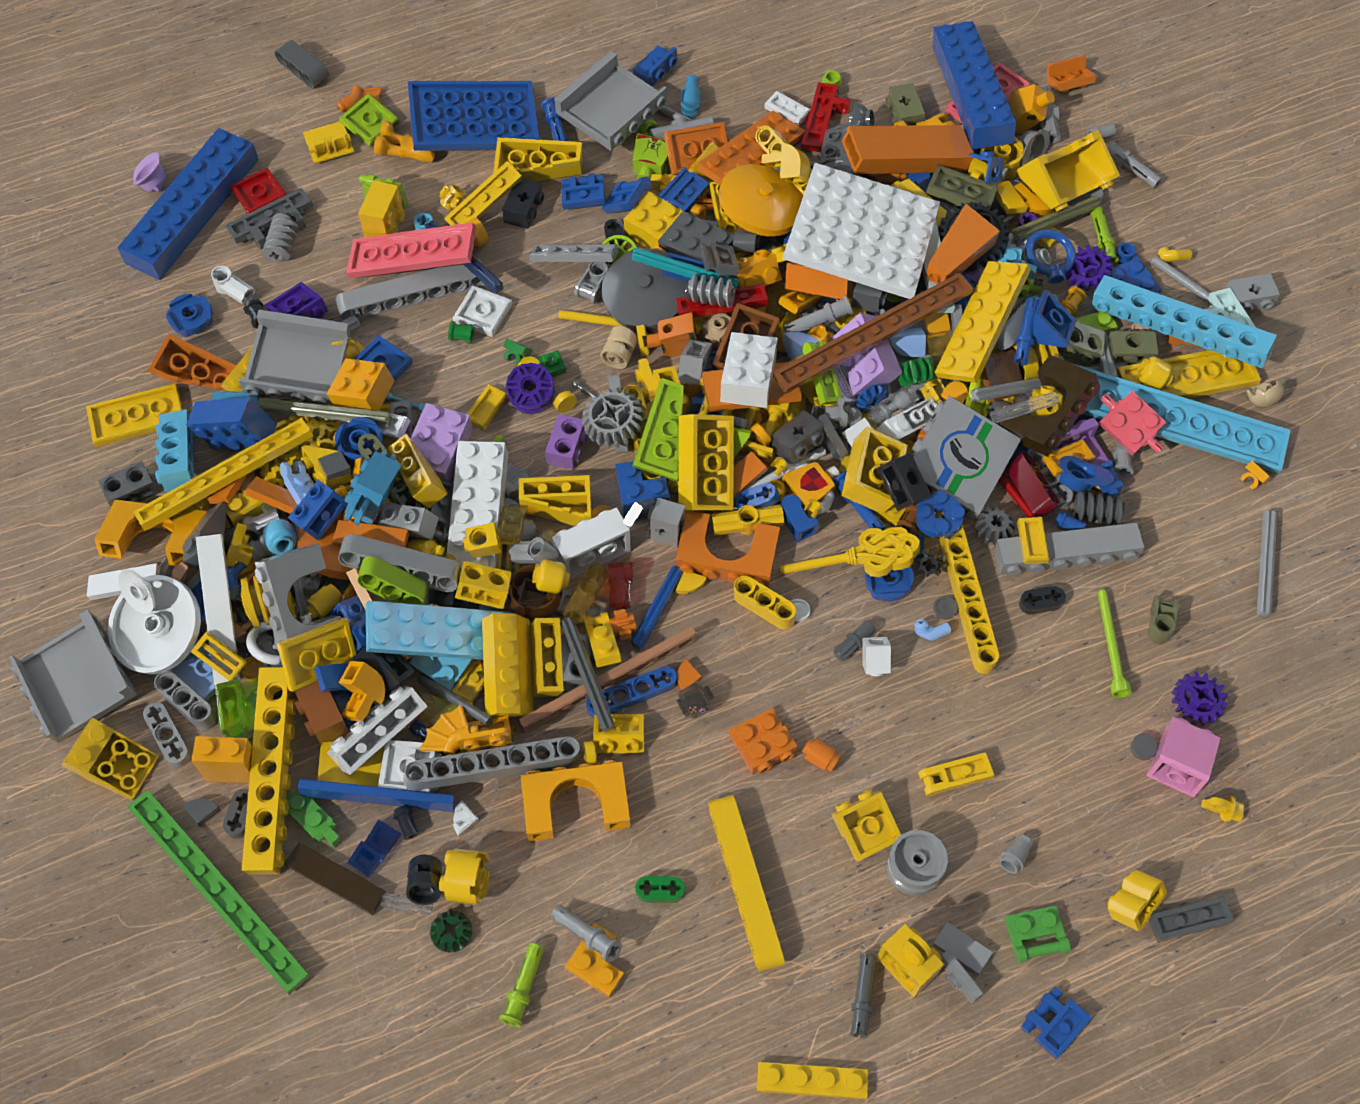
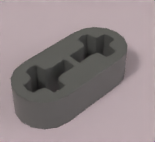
M241 789L234 793L223 822L224 831L233 839L245 836L247 803L244 804L242 809L239 801L244 800L245 797L248 798V789ZM239 817V823L242 826L241 828L237 827L233 831L231 824H236Z

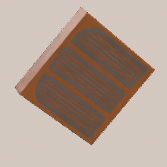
M1014 349L990 355L981 374L984 387L1022 380L1018 364L1013 362L1015 358ZM1024 393L988 399V403L1021 395Z

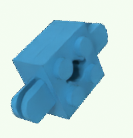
M383 450L381 454L375 451L371 459L366 458L360 468L362 473L356 474L350 485L354 490L350 489L344 501L348 503L345 510V520L350 521L354 517V524L359 525L361 521L367 524L374 522L391 492L402 465L395 461L397 456L392 454L388 458V452Z

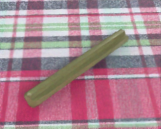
M1096 196L1014 228L1012 230L1013 238L1015 240L1022 239L1039 230L1049 228L1100 206L1099 198Z

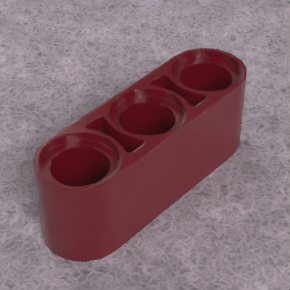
M1022 452L1007 464L1005 469L1036 517L1044 518L1060 505L1058 497L1028 453Z

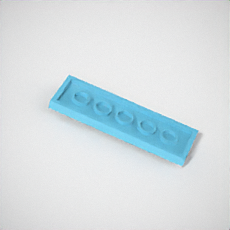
M368 601L365 604L366 652L483 660L482 619L492 613L511 614V612Z

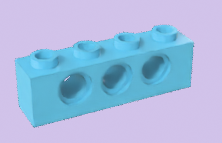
M187 409L160 414L159 424L156 425V432L159 438L156 440V447L159 453L156 455V463L159 470H156L155 473L158 484L163 485L166 493L194 478L193 430L186 425L189 419Z

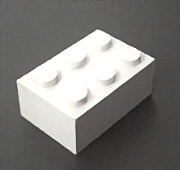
M731 332L721 380L720 402L767 408L776 360V337Z
M617 507L612 510H605L590 520H583L569 530H561L552 537L553 547L559 552L557 562H562L566 566V572L570 573L569 581L631 552L630 529L623 522L624 519Z

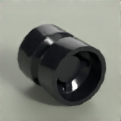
M423 854L417 855L409 861L406 896L412 903L430 905L440 898L439 881L442 876V863L437 857Z

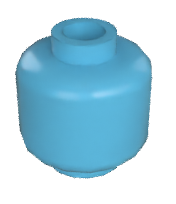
M276 519L268 523L264 528L263 537L266 546L273 554L279 555L295 549L297 535L290 522Z

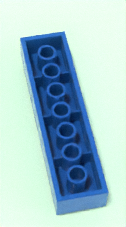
M964 21L957 24H944L933 27L932 48L972 149L1014 143L1016 121L974 22Z
M218 128L117 247L124 263L161 280L232 193L230 185L243 180L259 159L254 143Z

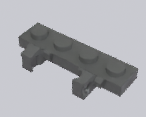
M300 188L225 226L236 244L247 239L249 242L254 240L261 250L266 242L263 234L266 233L265 230L270 228L275 214L283 213L290 216L293 222L298 225V230L306 227L302 217L305 215L304 211L312 208L313 204L305 191Z

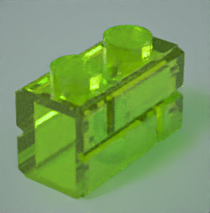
M232 680L214 685L217 696L220 731L224 737L238 738L240 733L251 730L246 691L241 681Z

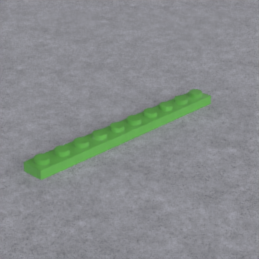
M149 790L145 791L127 806L288 995L310 977Z

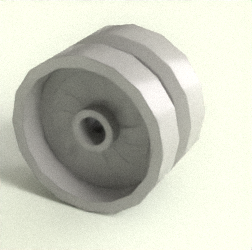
M910 830L900 835L893 843L886 863L887 875L892 885L902 893L911 896L925 895L933 891L940 883L948 864L947 850L940 839L932 833L923 830Z

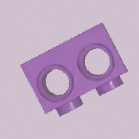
M558 414L545 451L547 464L574 469L575 463L581 459L582 442L586 443L588 437L584 430L585 427L583 426L582 419Z

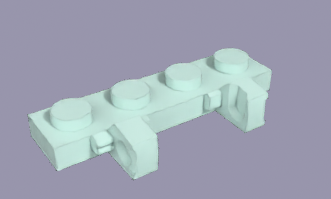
M1230 288L1209 294L1208 300L1211 306L1205 310L1255 327Z

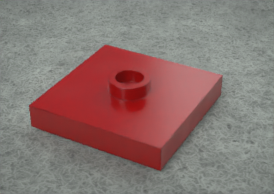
M268 167L230 185L231 191L247 214L287 195Z

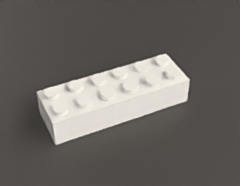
M458 441L447 554L451 553L455 556V561L460 564L461 569L463 561L496 568L497 554L474 559L469 551H465L463 538L467 537L465 528L494 522L501 539L508 451L505 442ZM480 538L476 544L481 545L485 543L487 538Z

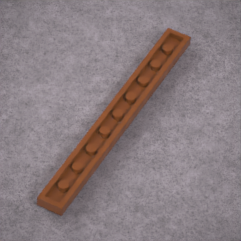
M959 272L774 371L773 378L784 393L787 394L970 295L973 287Z

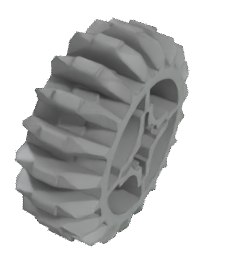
M617 387L615 392H612L608 388L607 393L603 394L599 391V397L592 396V403H586L587 410H583L584 418L582 419L583 426L585 427L584 430L593 442L597 441L600 447L605 443L608 448L612 444L619 448L621 442L627 445V439L632 438L635 440V433H641L640 426L644 425L643 417L645 413L641 402L637 400L634 394L630 395L629 391L624 390L621 392ZM610 414H612L613 417L616 418V422L614 421L613 418H611V415H610Z

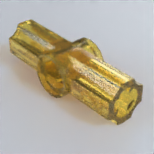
M598 563L589 565L583 578L577 581L576 590L563 613V617L573 618L575 625L583 623L590 609L596 605L597 596L608 578L609 571L604 568V565Z

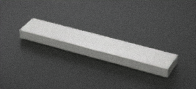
M222 534L196 537L207 631L237 653ZM209 641V645L212 648H214L217 652H219L221 655H223L236 666L239 664L236 660H234L232 657H230L228 654H226L224 651H222L220 648H218L216 645ZM210 653L211 660L231 674L233 672L232 669ZM212 668L214 686L241 682L240 672L230 682Z

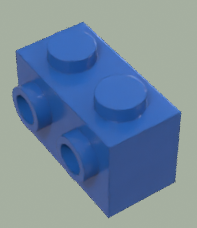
M317 480L288 518L316 540H319L348 503L344 502L345 499L320 480Z

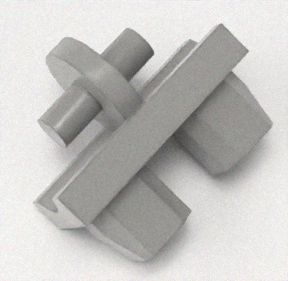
M837 398V405L825 406V413L838 432L839 437L847 429V425L853 426L862 418V413L858 408L850 406L844 409L845 398Z

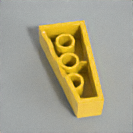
M497 138L493 173L508 161L523 179L535 182L582 174L583 166L582 142Z

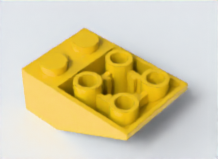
M92 717L63 760L61 766L93 783L133 800L158 760L159 755Z

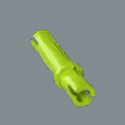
M1098 207L1090 211L1099 241L1098 249L1100 251L1105 250L1106 256H1110L1112 265H1115L1119 261L1115 251L1116 243L1111 238L1104 209Z

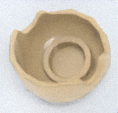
M1276 381L1274 386L1270 382H1266L1247 389L1246 393L1254 406L1265 408L1275 405L1283 397L1284 387L1279 381Z

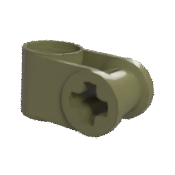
M1154 596L1150 609L1151 617L1148 629V637L1152 642L1164 644L1169 640L1176 628L1180 601L1171 602L1160 599V596Z

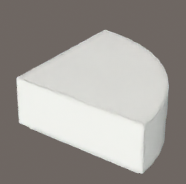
M460 801L456 806L453 816V826L459 838L479 822L478 817L463 801Z

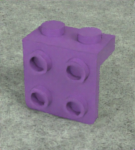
M1095 418L1083 419L1075 423L1072 429L1061 439L1057 448L1060 449L1083 439L1095 455L1094 461L1090 463L1100 465L1109 461L1094 438L1099 426Z

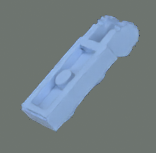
M302 461L294 462L295 474H292V468L288 462H282L280 473L286 487L298 505L314 483L309 474L306 473V468Z

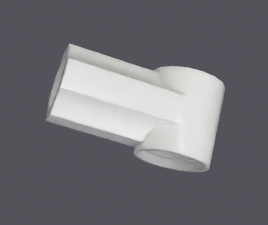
M217 266L212 270L211 276L218 293L227 294L242 305L253 299L255 289L233 275L228 267Z

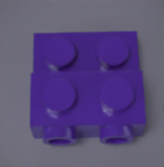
M303 282L298 283L265 305L268 311L322 319L325 313L328 312L322 297Z

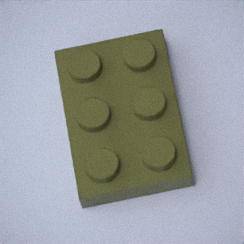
M937 165L926 193L934 198L952 202L956 206H961V203L969 205L972 201L974 207H977L979 202H982V208H985L987 205L991 207L998 186Z

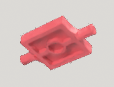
M1133 390L1118 402L1110 397L1108 393L1100 399L1110 410L1099 422V425L1132 456L1147 444L1157 454L1164 448L1155 439V436L1166 424V421Z

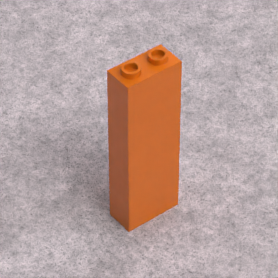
M962 125L849 126L842 139L854 174L934 173L937 165L957 172H967L974 158L969 157V154L974 153L969 144Z

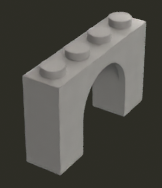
M320 544L307 545L255 562V575L258 582L262 585L264 592L262 599L265 606L269 609L271 615L269 622L273 631L276 632L277 643L341 619L340 616H327L303 624L292 616L288 608L287 597L291 585L302 576L326 568Z

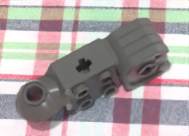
M855 103L849 114V123L839 124L827 130L818 164L866 178V174H854L842 139L849 126H874L875 117L873 110H868L864 105Z

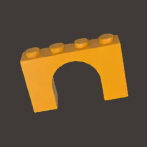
M123 500L114 501L94 539L99 556L123 559L133 538L144 531L133 512L147 503ZM186 508L157 526L150 528L166 529L172 532L165 547L169 565L176 566L183 562V545L185 540L207 511Z
M608 760L604 761L601 765L580 764L577 768L566 769L565 767H556L549 772L533 770L527 772L526 775H521L526 832L529 842L554 839L551 815L553 801L560 792L574 786L588 788L598 796L602 805L605 831L630 828L622 762Z

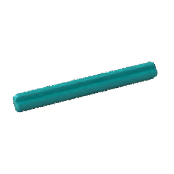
M634 248L632 252L633 261L688 278H692L695 273L698 276V281H700L702 275H706V282H709L711 276H714L715 283H718L719 278H723L724 285H726L728 279H732V286H734L735 291L739 284L737 278L722 276L711 270L706 272L705 268L640 248Z

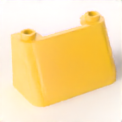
M1099 129L1052 153L1041 155L1016 170L1020 179L1050 210L1055 208L1056 212L1069 206L1068 201L1100 186L1103 190L1113 185L1112 180L1120 176Z

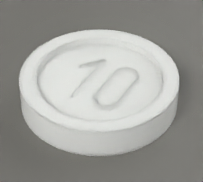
M803 599L792 600L791 602L796 607L795 622H803L808 619L810 615L809 604Z

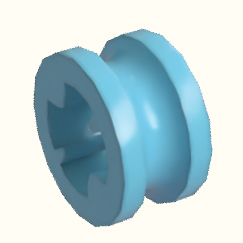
M425 212L417 214L414 217L415 230L426 229L425 225L422 224L423 222L429 223L433 221L432 216Z

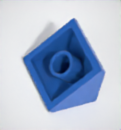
M1047 289L1043 291L1034 314V344L1066 347L1069 344L1077 320Z

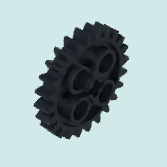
M971 201L969 206L1000 231L996 244L973 263L975 269H977L979 263L985 268L987 261H995V258L1001 259L1002 252L1006 251L1009 243L1010 230L1007 229L1008 222H1003L1004 215L997 216L998 209L991 212L989 211L990 205L982 208V202H979L978 206L974 207ZM961 203L960 210L954 206L952 213L947 211L946 217L941 219V224L938 227L940 242L943 241L965 206L964 203Z

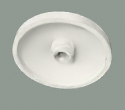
M152 575L143 579L149 581L152 586L155 609L149 614L139 613L130 606L121 593L112 608L108 623L109 643L116 658L127 668L145 674H159L171 670L180 664L193 649L201 624L200 608L193 592L185 584L174 578Z

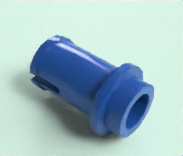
M1060 511L1054 522L1058 529L1062 527L1068 531L1084 529L1086 525L1085 522L1067 515L1066 511L1064 513Z

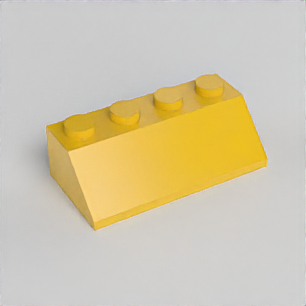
M699 414L679 416L678 504L685 505V510H733L734 416Z
M492 613L482 619L485 713L493 718L503 716L522 718L534 711L530 620L518 614Z

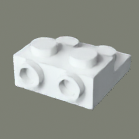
M389 740L384 747L378 787L409 790L404 784L406 766L412 761L441 757L442 753H438V751H421L419 749L423 744L421 742ZM412 772L409 774V777L413 780H419L422 778V775L418 772ZM438 788L425 789L419 791L437 792Z

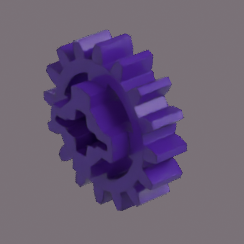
M1087 245L1085 250L1079 246L1073 267L1065 273L1066 280H1069L1070 286L1077 284V287L1080 289L1084 286L1086 291H1089L1090 286H1093L1096 290L1097 284L1101 282L1104 275L1110 277V271H1112L1111 257L1106 256L1105 250L1099 252L1098 246L1090 249V246Z
M1197 671L1193 673L1192 677L1187 673L1182 679L1178 680L1175 684L1176 687L1172 691V694L1175 695L1172 703L1178 704L1175 711H1182L1184 713L1183 719L1190 717L1191 724H1195L1197 720H1200L1202 726H1205L1208 720L1214 723L1217 717L1220 718L1224 714L1223 710L1228 706V703L1225 702L1228 694L1221 692L1225 686L1223 684L1217 686L1215 684L1217 678L1208 679V673L1206 672L1202 677L1199 676Z

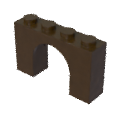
M1049 355L1037 373L1041 385L1053 386L1066 396L1062 407L1053 414L1042 417L1032 416L1010 407L998 422L1000 427L1021 439L1020 445L1049 457L1053 450L1058 448L1061 439L1072 429L1076 419L1085 412L1087 404L1093 397L1097 396L1100 390L1096 373L1052 355Z

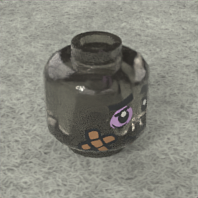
M694 682L679 691V699L676 702L685 717L690 716L692 719H696L712 709L711 700L715 697L708 685L703 687L699 682Z

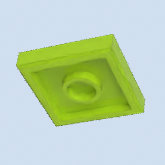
M369 93L339 117L340 123L369 147L375 143L377 135H380L383 120L392 122L393 127L399 123V118Z

